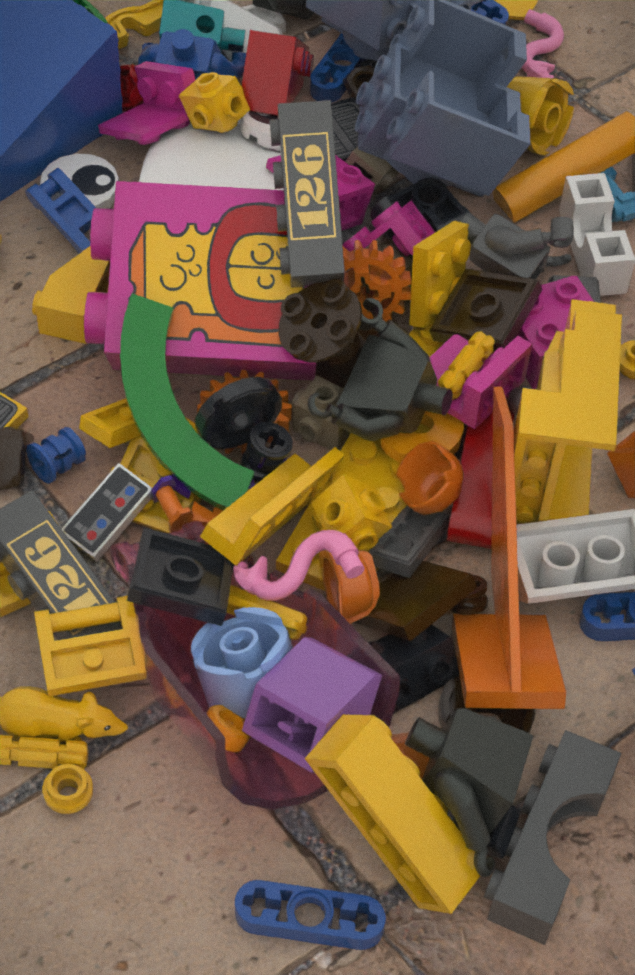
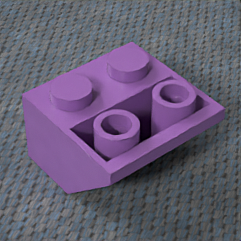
M304 637L256 683L242 731L309 772L315 773L305 760V757L343 714H371L382 674L312 637Z

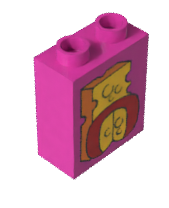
M116 181L114 209L94 208L92 213L90 233L92 260L110 261L108 293H87L84 315L85 342L87 344H104V353L112 369L121 370V332L125 312L133 293L174 308L166 342L165 359L167 373L224 376V373L229 372L232 376L240 377L241 370H247L248 377H255L259 372H263L264 378L313 381L316 373V363L295 359L283 348L279 338V322L282 316L281 304L288 295L298 293L306 288H291L290 274L281 275L279 248L288 247L287 231L278 232L276 205L284 204L283 190Z

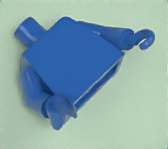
M179 29L175 32H163L160 44L144 43L138 59V65L148 61L193 68L195 80L203 73L211 72L219 75L236 76L238 80L244 73L246 53L232 52V60L229 61L221 54L215 40L193 36L189 30Z

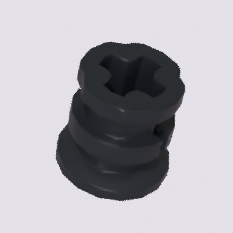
M260 422L254 425L249 433V441L241 456L240 465L254 471L253 480L261 481L281 465L285 457L291 452L293 447L291 435L284 427L276 423ZM272 436L273 440L270 447L267 448L265 445L269 437ZM261 458H266L262 468H258Z

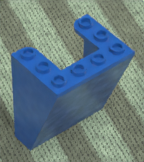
M0 0V202L42 175V172L53 161L76 153L103 134L99 132L98 125L123 113L117 31L110 24L104 23L88 12L85 7L78 5L72 0Z

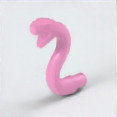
M529 9L524 23L535 27L536 31L545 33L549 37L532 41L526 45L527 61L521 68L527 74L526 77L554 78V75H549L555 69L554 64L535 61L533 58L536 55L546 54L558 49L564 40L562 25L558 20L546 13L540 14Z
M322 530L311 534L301 542L295 550L287 572L277 581L270 582L267 580V558L265 556H261L251 568H248L246 562L241 561L237 566L233 567L235 581L246 592L266 601H277L288 597L298 589L304 581L313 557L320 551L326 550L330 552L336 564L341 565L347 578L358 577L365 568L358 557V549L345 533L337 530Z

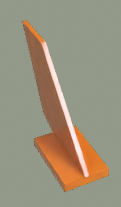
M493 386L491 578L495 614H453L452 634L465 708L565 709L566 689L546 615L519 614L514 430L503 387Z

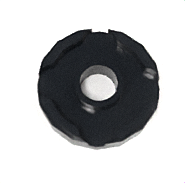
M262 377L240 379L224 386L208 398L200 407L195 417V429L207 443H210L212 448L228 449L248 443L249 433L254 425L260 422H275L282 409V397L269 379Z

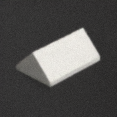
M635 509L516 525L518 593L520 601L531 604L635 589Z

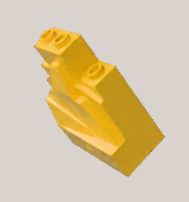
M571 299L564 332L556 331L547 352L545 351L537 389L522 388L514 428L516 525L589 515L592 448L615 451L617 441L622 314H616V305Z

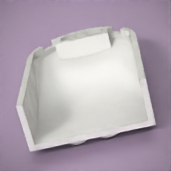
M241 119L238 120L235 128L224 133L194 129L190 122L184 128L170 129L160 134L161 138L151 144L143 162L139 182L283 190V188L275 189L274 174L266 168L267 160L279 156L281 153L280 151L267 149L257 144V138L251 134L249 139H246L239 130Z

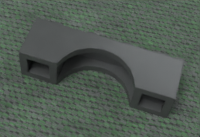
M565 730L558 747L551 744L548 745L538 771L546 774L541 788L532 784L528 791L521 813L529 816L523 829L515 827L505 854L510 857L506 870L503 872L495 869L486 889L484 898L492 901L487 920L543 945L546 944L570 883V879L553 861L548 850L546 835L555 825L568 818L598 815L622 753Z

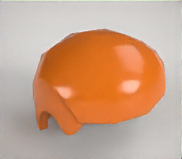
M433 440L419 443L405 455L397 468L396 476L404 488V493H399V497L409 508L421 515L442 512L461 493L464 476L462 464L449 450Z

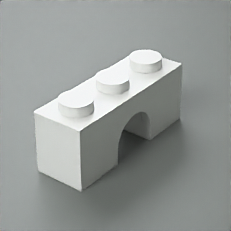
M605 173L566 176L559 212L561 217H569L573 220L574 233L573 241L570 245L580 276L596 277L599 280L600 296L627 293L635 264V257L626 231H612V210L615 201Z

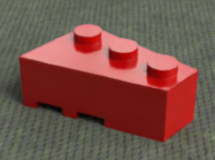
M250 30L242 80L243 94L250 108L249 111L278 115V104L293 103L304 85L305 77L311 76L314 55L310 54L309 47L297 37Z

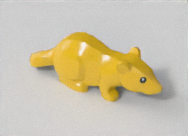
M21 686L7 691L0 697L1 728L9 735L14 736L16 741H19L21 736L59 738L61 743L66 745L67 740L82 741L78 735L84 734L88 738L116 736L128 729V725L117 718L109 708L98 704L96 696L89 691L83 694L82 700L79 701L66 699L58 695L48 697L47 691L42 688Z

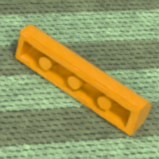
M625 111L502 182L492 191L494 201L515 223L562 196L566 176L601 173L635 153V117L630 112Z

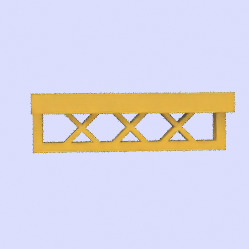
M334 447L311 466L294 453L206 525L200 537L237 566L311 502L318 491L330 480L345 454Z

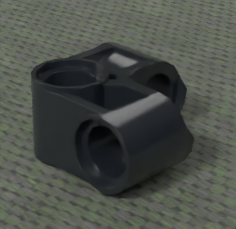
M424 178L393 195L381 199L373 207L370 217L371 220H374L396 201L401 207L412 201L433 230L437 232L453 221L461 222L470 211L460 204L443 182L434 178ZM391 228L383 233L387 239H392L395 235Z

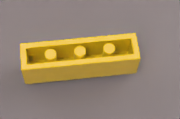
M343 714L305 757V760L417 907L452 914L480 877L474 866L475 851L466 847L461 831L447 814L448 808L438 796L431 793L419 777L420 770L417 765L403 755L391 739L392 733L389 727L374 715Z

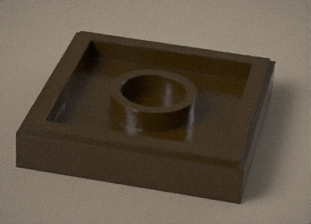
M465 269L429 332L434 341L445 343L455 334L469 341L474 333L482 331L486 336L491 335L494 338L493 351H496L499 347L505 348L518 335L543 290L538 279Z
M422 561L410 578L393 573L380 583V595L375 608L368 616L354 623L411 641L472 593L477 586L471 573Z

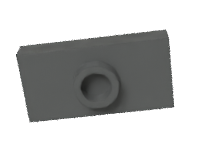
M406 506L391 523L392 528L379 538L378 543L369 550L375 567L410 578L449 527V514L438 512L430 515H421Z

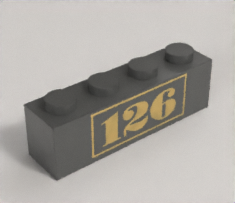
M331 100L278 104V119L270 120L271 146H280L281 162H273L275 189L283 188L284 204L276 205L278 232L287 231L288 247L279 248L281 275L290 274L291 288L307 287L314 283L331 279H339L344 283L345 270Z
M33 490L0 508V560L10 573L8 581L12 589L21 600L28 598L37 611L49 609V614L115 603ZM119 621L53 633V635L58 640L120 630L122 627Z

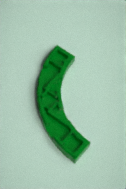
M132 293L125 312L121 332L120 362L123 388L135 425L147 447L165 469H168L196 496L221 510H225L249 490L254 477V471L220 454L187 421L172 392L166 368V342L174 308Z

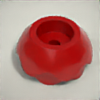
M132 63L120 66L123 111L131 110L144 103L137 87L138 78L135 71V66L137 65Z

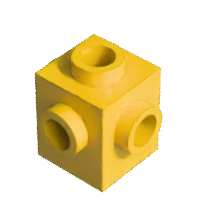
M215 72L203 73L178 95L194 129L211 130L219 133L228 132L235 128L238 120L250 110L243 94V88L236 76L219 75Z
M344 474L311 502L322 525L321 531L337 530L345 533L352 540L358 551H368L378 543L379 538L392 528L384 511L386 504L379 493L373 489L372 485Z

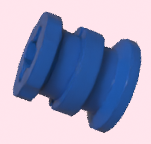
M69 427L59 430L57 437L50 435L41 441V446L34 442L27 445V458L32 469L43 482L48 484L56 480V472L63 474L72 468V463L78 465L86 460V450L81 439Z

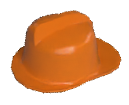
M326 550L319 552L320 569L326 591L330 647L338 652L341 647L342 628L368 616L375 608L380 595L372 555L367 551H359L358 557L365 569L361 575L355 578H347L341 565L336 564L330 552Z

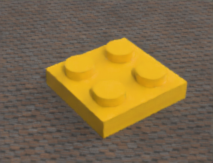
M453 221L413 246L409 325L424 329L438 317L466 269V261L471 251V243L468 240L469 224Z

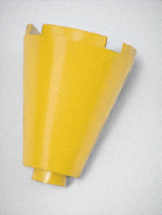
M515 76L507 87L520 92L521 112L529 115L530 145L527 149L535 154L547 155L549 152L546 149L550 145L557 147L569 129L574 107L568 105V94L574 96L573 89L568 82L558 78Z

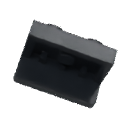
M432 624L411 641L388 634L376 641L363 644L358 651L348 655L349 658L382 674L374 701L376 713L382 718L396 713L441 688L452 677L454 679L459 675L452 638Z

